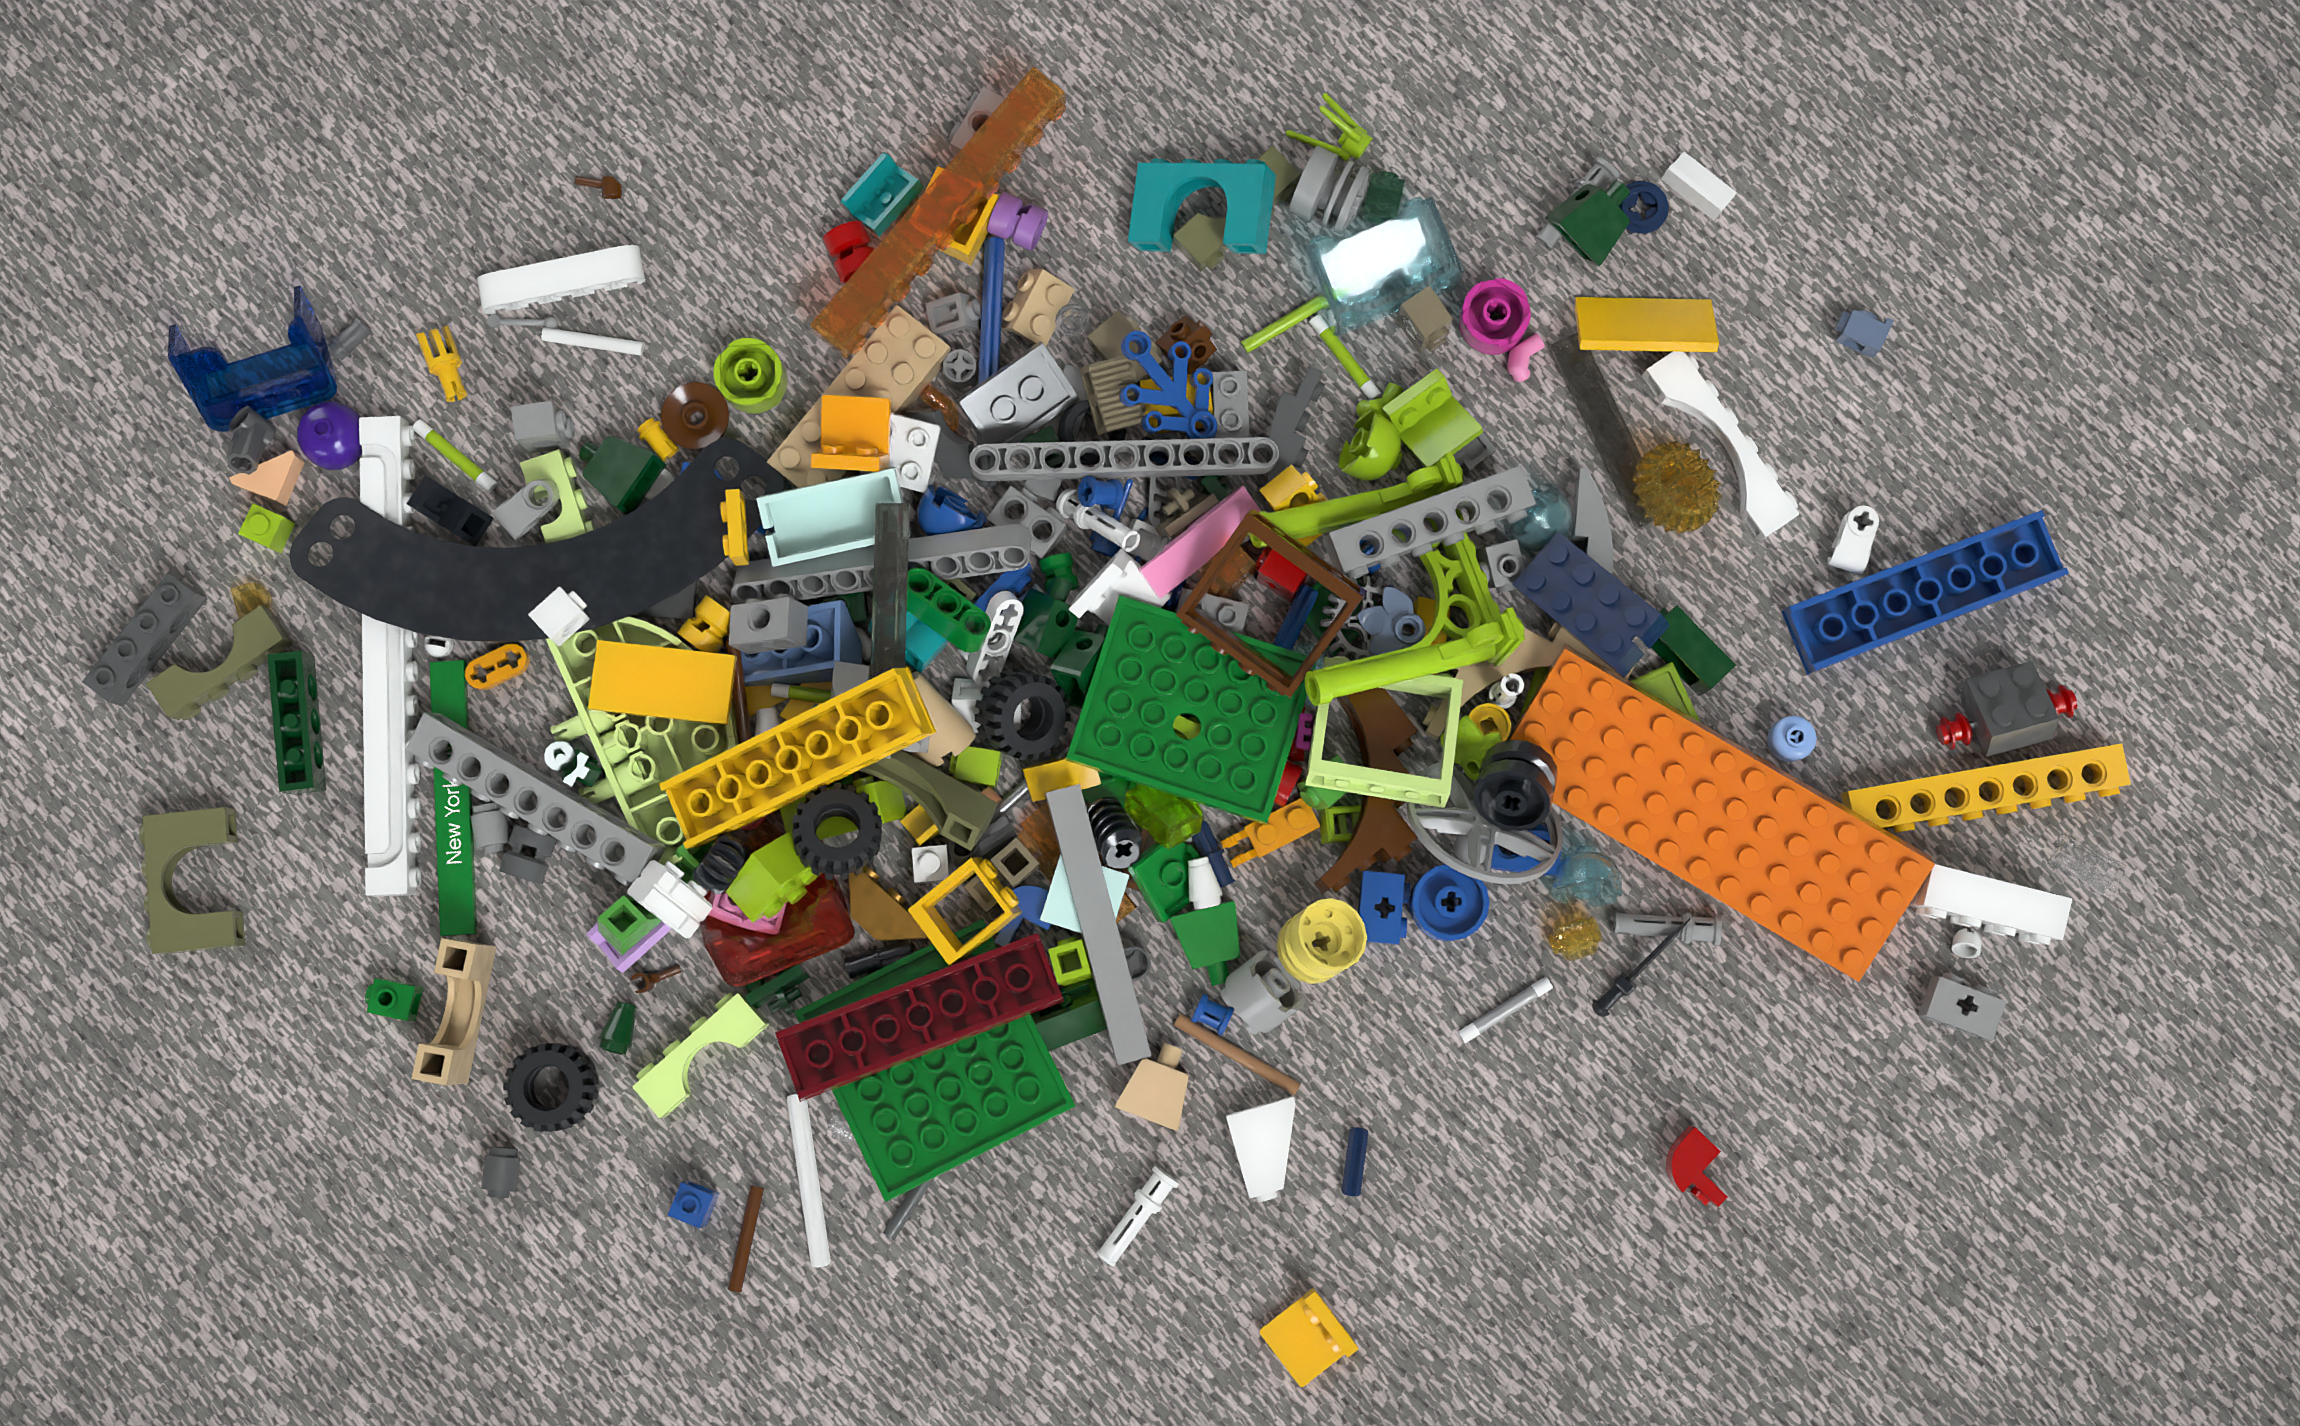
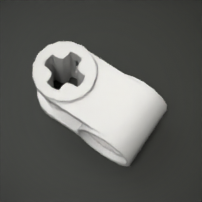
M1862 505L1845 514L1837 537L1832 544V548L1835 549L1832 558L1828 557V565L1858 575L1863 574L1879 525L1878 514L1873 508ZM1859 516L1863 517L1862 523L1867 525L1861 530L1857 529L1858 523L1853 521Z

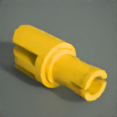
M449 326L442 327L449 354L446 352L438 329L429 330V337L436 358L432 355L425 333H417L416 337L429 372L439 377L446 401L455 402L454 396H457L458 401L464 399L468 394L458 372L462 361Z

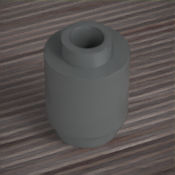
M489 1147V1155H485L481 1185V1189L488 1190V1197L509 1198L510 1191H517L520 1167L517 1148Z

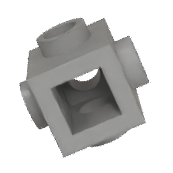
M1518 539L1507 540L1476 549L1478 564L1488 579V588H1496L1497 593L1516 589L1512 584L1528 566L1524 552L1520 551Z

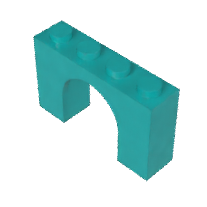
M1155 158L1151 159L1150 163H1138L1128 242L1139 251L1171 252L1175 218L1181 203L1191 193L1199 189L1214 187L1224 190L1227 198L1223 244L1233 253L1266 254L1276 174L1264 161L1257 159H1248L1245 163H1233L1226 159H1215L1213 163H1202L1195 159H1183L1182 163H1171L1165 159Z

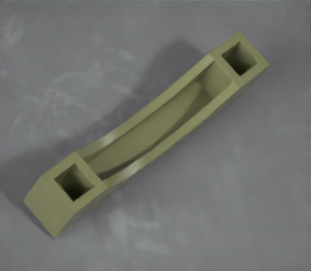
M902 750L891 754V759L883 758L858 770L890 782L909 794L932 818L941 835L972 851L988 828L998 805L992 799Z

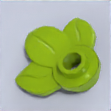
M1467 715L1459 720L1454 762L1461 765L1465 774L1472 780L1476 781L1479 776L1480 765L1486 751L1495 744L1503 742L1500 733L1493 732L1484 736ZM1443 732L1440 737L1442 748L1444 743L1445 732Z

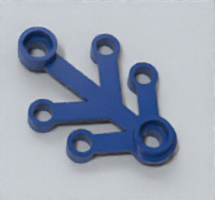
M1133 331L1127 334L1121 341L1123 355L1129 360H1137L1160 390L1142 389L1136 384H1130L1120 391L1119 397L1121 402L1128 407L1138 403L1172 406L1183 416L1167 417L1158 411H1151L1142 418L1143 429L1148 433H1156L1160 430L1185 432L1188 439L1214 438L1217 433V421L1208 411L1209 387L1213 382V375L1208 369L1200 368L1190 376V384L1196 389L1194 407L1186 398L1187 364L1191 356L1190 346L1183 341L1176 342L1170 346L1168 357L1173 362L1171 380L1149 353L1151 340L1148 335L1142 331ZM1131 341L1137 344V353H1134L1129 349V343ZM1176 347H1180L1184 351L1183 358H1179L1176 355ZM1198 374L1204 375L1206 379L1205 385L1198 382ZM1128 390L1134 391L1136 395L1135 401L1128 399ZM1150 416L1157 419V428L1150 426ZM1196 421L1203 424L1204 430L1202 433L1195 429Z

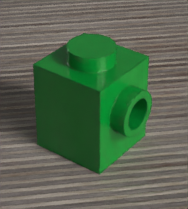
M374 978L373 984L368 986L365 995V1004H368L367 1013L404 1021H416L424 987L384 978Z

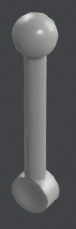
M492 314L487 319L488 325L492 328H498L500 325L545 326L546 328L555 329L558 324L557 319L553 316H549L546 319L500 318L498 315Z

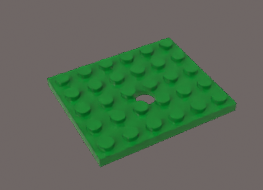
M1119 595L1066 761L1266 825L1295 736L1299 715L1302 713L1307 697L1305 679L1290 698L1285 694L1282 696L1275 690L1272 692L1266 686V680L1257 674L1252 676L1243 671L1237 664L1239 661L1229 653L1223 655L1214 650L1209 644L1211 640L1200 632L1196 635L1188 631L1189 627L1181 622L1182 619L1176 616L1177 613ZM1230 631L1292 677L1307 657V655ZM1316 662V664L1314 665V667L1311 669V671H1312V670H1315L1316 665H1317V662ZM1185 713L1194 715L1201 726L1200 733L1195 738L1189 740L1178 737L1173 728L1174 720Z

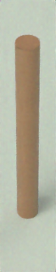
M1180 1014L1176 1020L1175 1027L1292 1095H1295L1301 1083L1200 1024L1192 1022L1191 1019L1183 1014Z

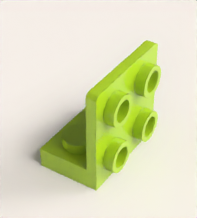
M1438 368L1382 407L1386 418L1393 422L1398 429L1401 442L1425 467L1435 466L1445 453L1452 452L1455 454L1483 433L1482 426L1452 396L1447 380Z

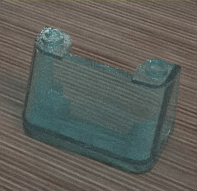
M1422 197L1413 198L1403 204L1404 210L1400 212L1397 218L1342 240L1336 241L1335 238L1321 235L1308 242L1309 246L1305 247L1304 253L1334 336L1345 334L1399 312L1402 303L1429 285L1437 296L1448 293L1458 287L1464 270L1433 197L1425 200Z

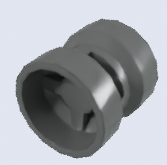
M1131 946L1125 948L1124 953L1132 981L1142 980L1148 975L1151 968L1149 955L1140 947Z

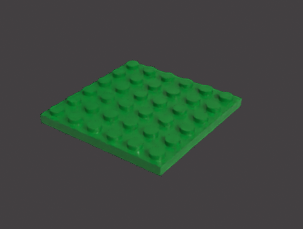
M981 919L954 934L961 944L964 945L986 927L985 921ZM991 937L963 961L996 949L997 946L993 938ZM931 944L794 1011L799 1023L952 965H948L936 947ZM1031 1015L1016 1019L832 1090L885 1202L1076 1107Z

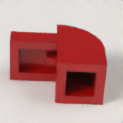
M1688 1126L1670 1147L1666 1158L1667 1175L1677 1191L1683 1193L1692 1185L1693 1188L1690 1190V1193L1700 1203L1706 1206L1710 1202L1712 1205L1719 1207L1728 1196L1702 1172L1721 1151L1696 1127Z

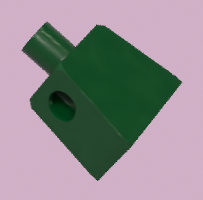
M1617 179L1605 191L1600 187L1586 184L1550 212L1545 219L1586 262L1600 266L1629 224L1628 216L1618 206L1631 192Z
M612 436L606 437L600 447L592 442H587L579 452V458L587 463L582 476L625 515L638 508L667 465L652 452Z
M1054 576L1047 594L1033 588L1028 590L1022 601L1023 614L1013 640L1056 659L1073 635L1078 621V617L1069 610L1071 605L1065 603L1073 583Z
M1099 624L1094 633L1082 630L1075 631L1050 667L1058 686L1062 687L1065 691L1064 698L1069 700L1070 706L1083 708L1109 628L1107 625Z

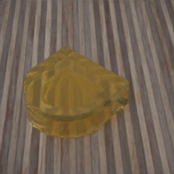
M246 583L230 589L239 619L260 605L268 609L271 607V594L267 588L260 584Z

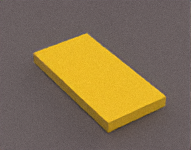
M1575 298V316L1579 348L1581 350L1718 351L1719 339L1711 299Z
M597 640L588 709L728 725L737 656Z

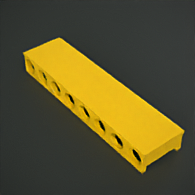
M909 667L893 668L660 783L659 786L661 791H666L686 841L683 842L685 849L699 848L716 840L720 834L725 832L731 833L805 797L811 791L819 790L818 787L830 785L937 732Z

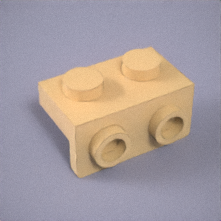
M1029 269L1020 277L1017 283L1018 291L1013 301L1009 302L1003 310L1001 329L1006 332H1014L1033 345L1041 341L1046 346L1075 289L1044 269Z

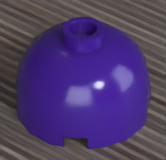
M321 402L310 407L301 416L297 426V442L301 452L314 465L327 470H342L353 465L362 454V446L359 441V418L362 417L351 407L338 402Z

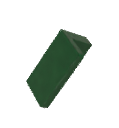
M1094 978L1060 989L1064 999L1063 1002L1032 1013L1036 1027L1048 1051L1107 1029Z

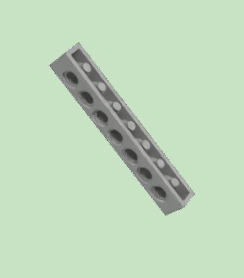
M423 713L406 747L407 751L416 755L415 761L431 769L434 767L444 772L443 777L446 780L457 785H462V783L472 788L471 794L486 802L492 800L500 805L499 810L505 815L516 819L521 817L528 821V828L545 836L550 834L558 839L556 842L558 846L570 852H576L577 850L587 856L585 861L598 869H609L615 873L614 878L624 885L631 886L636 878L641 876L640 873L650 861L655 860L659 862L667 847L440 713ZM448 743H450L452 746V755L450 758H448L446 755V747ZM477 759L481 765L478 775L474 771V763ZM505 776L509 780V788L506 792L502 788V780ZM533 793L538 798V804L535 809L530 804V797ZM562 809L567 817L566 823L563 826L558 818ZM590 826L595 830V839L592 843L587 837V831ZM619 843L624 847V856L621 860L616 855V847Z

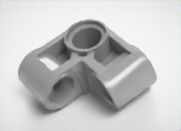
M548 479L532 481L518 493L503 502L493 511L492 515L513 539L517 540L541 521L543 516L556 505L559 499V489L553 481ZM539 485L546 488L549 494L548 501L544 505L539 504L534 498V490Z

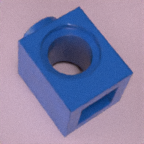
M690 1180L683 1181L678 1188L668 1216L699 1229L707 1226L720 1193Z

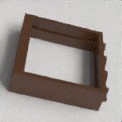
M1252 509L1240 522L1176 616L1182 619L1181 622L1189 627L1188 631L1196 635L1200 632L1211 640L1209 644L1214 650L1223 655L1229 653L1239 661L1237 664L1243 671L1252 676L1257 674L1266 680V686L1272 692L1275 690L1282 696L1285 694L1290 698L1305 679L1306 673L1311 671L1368 591L1255 509ZM1249 533H1252L1346 601L1293 677L1197 608Z

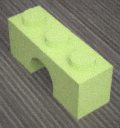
M558 449L520 462L526 484L535 480L548 479L553 481L559 489V498L562 503L560 516L554 522L540 526L546 543L573 538L596 529L592 520H586L583 509L588 508V503L583 490L576 489L573 478L578 476L571 457L566 458ZM539 485L534 490V498L536 500L549 497L547 489Z

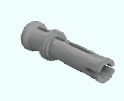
M1596 157L1593 160L1594 166L1584 178L1578 179L1574 183L1575 191L1572 195L1586 184H1591L1604 190L1611 181L1620 177L1619 173L1608 161L1601 157ZM1549 222L1535 236L1536 241L1548 251H1552L1562 238Z
M1615 912L1613 933L1614 935L1667 937L1690 918V921L1676 937L1680 939V942L1689 944L1691 941L1712 942L1715 946H1719L1722 936V917L1720 914H1715L1714 917L1692 916L1690 912L1681 914V917Z

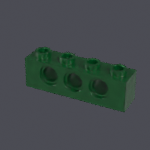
M304 651L269 654L267 659L279 792L296 795L326 791L315 657Z

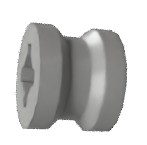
M959 349L948 353L944 358L943 372L951 385L964 388L972 385L977 379L978 366L971 353Z

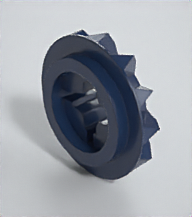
M1636 181L1626 185L1631 193L1618 206L1629 218V224L1626 229L1629 230L1630 234L1638 233L1643 235L1658 230L1665 222L1669 211V204L1665 193L1657 185L1647 181ZM1638 195L1644 206L1652 207L1646 211L1643 221L1639 212L1630 210L1636 206Z

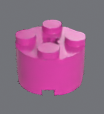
M1503 278L1482 281L1473 286L1466 295L1459 313V331L1466 343L1476 351L1490 355L1503 354L1516 346L1522 339L1531 318V310L1524 290L1516 283ZM1494 312L1500 315L1499 319L1495 321L1489 318Z

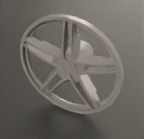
M1441 762L1424 769L1418 776L1434 779L1439 777ZM1455 762L1449 797L1456 808L1418 809L1417 803H1406L1409 822L1421 843L1436 858L1449 867L1478 880L1497 884H1519L1541 877L1554 865L1562 848V828L1552 806L1545 819L1550 845L1527 830H1505L1492 825L1479 814L1474 805V787L1463 775L1465 772L1462 766ZM1424 828L1436 829L1438 833L1458 834L1453 845V851L1461 861L1440 848ZM1496 844L1523 857L1528 855L1541 861L1537 866L1519 873L1501 874L1490 872L1494 845ZM1484 862L1485 868L1480 870V864Z

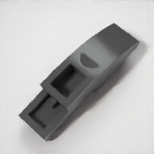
M1312 366L1309 367L1297 395L1294 396L1283 391L1276 407L1269 439L1278 446L1279 455L1273 469L1266 473L1267 483L1291 464L1301 469L1309 450L1304 448L1306 438L1296 434V431L1303 433L1311 414L1306 412L1311 400L1317 403L1325 386L1324 383L1320 382L1322 371ZM1267 451V462H1266V463H1268L1269 461H1271V456H1270V453H1269L1268 451Z

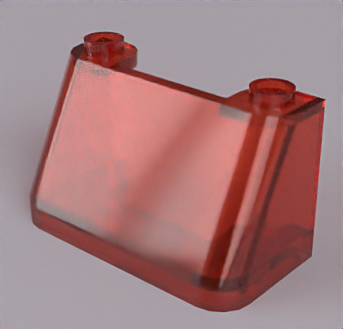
M821 872L814 881L806 885L807 893L798 902L791 904L788 901L779 933L776 935L739 927L709 915L703 921H700L704 946L723 980L731 986H744L848 944L854 938L855 930L837 876L834 875L833 880L825 879V873ZM710 890L707 891V894L703 897L708 902L712 892Z

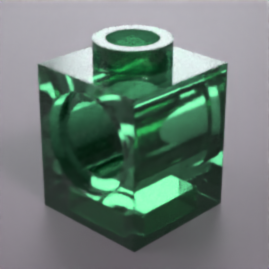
M1381 171L1379 174L1372 173L1361 220L1394 227L1405 180L1398 179L1399 176L1392 172Z

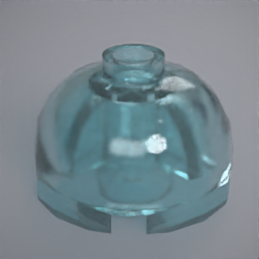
M1553 483L1543 484L1547 490L1541 493L1537 489L1531 491L1536 505L1527 511L1528 517L1511 523L1510 528L1504 525L1505 534L1511 540L1517 539L1519 546L1523 549L1535 552L1541 551L1557 532L1567 539L1569 537L1568 530L1571 527L1573 518L1571 505L1563 492Z
M1593 846L1577 847L1576 851L1562 857L1555 874L1552 876L1551 896L1555 901L1562 904L1570 905L1569 898L1589 900L1586 906H1604L1616 902L1617 895L1620 897L1622 895L1621 874L1616 863L1608 855L1598 852Z

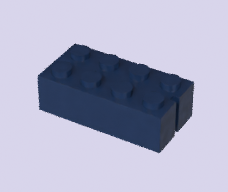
M1559 532L1552 537L1512 584L1527 600L1622 678L1644 656V653L1632 640L1637 636L1650 649L1670 626L1661 613Z

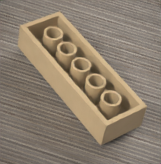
M896 305L822 396L845 395L889 398L891 400V413L903 416L943 368L944 358L948 353L952 352L951 348L905 310ZM822 396L767 461L795 488L854 476L858 471L811 468V453L821 450Z

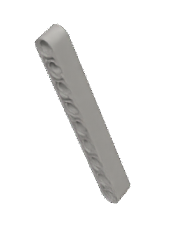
M1264 437L1003 443L978 445L971 452L969 461L971 472L977 479L982 481L1083 479L1085 476L1095 478L1257 475L1268 473L1273 469L1278 459L1279 450L1274 441ZM1260 448L1267 450L1270 453L1271 461L1264 464L1257 462L1253 457V451ZM1225 449L1231 450L1235 453L1237 461L1233 464H1224L1219 459L1218 453ZM1195 450L1201 454L1202 462L1198 465H1190L1185 461L1184 454L1187 451ZM1155 451H1161L1166 454L1168 462L1165 465L1156 466L1151 463L1149 455ZM1119 452H1127L1131 454L1134 461L1130 466L1122 467L1115 462L1114 457ZM1054 453L1059 454L1065 462L1060 468H1050L1045 463L1047 456ZM1085 453H1093L1099 458V463L1095 467L1088 468L1081 464L1080 457ZM1022 454L1028 457L1030 463L1025 469L1020 470L1011 465V459L1015 455ZM983 455L991 456L995 460L994 466L989 470L979 469L976 466V461L979 457Z
M1010 524L883 542L775 567L772 566L771 559L750 561L749 565L738 566L731 596L737 604H744L746 599L771 600L777 594L792 595L798 601L899 587L902 585L906 573L913 568H923L941 581L1019 570L1024 568L1029 562L1032 536L1029 529L1025 526Z

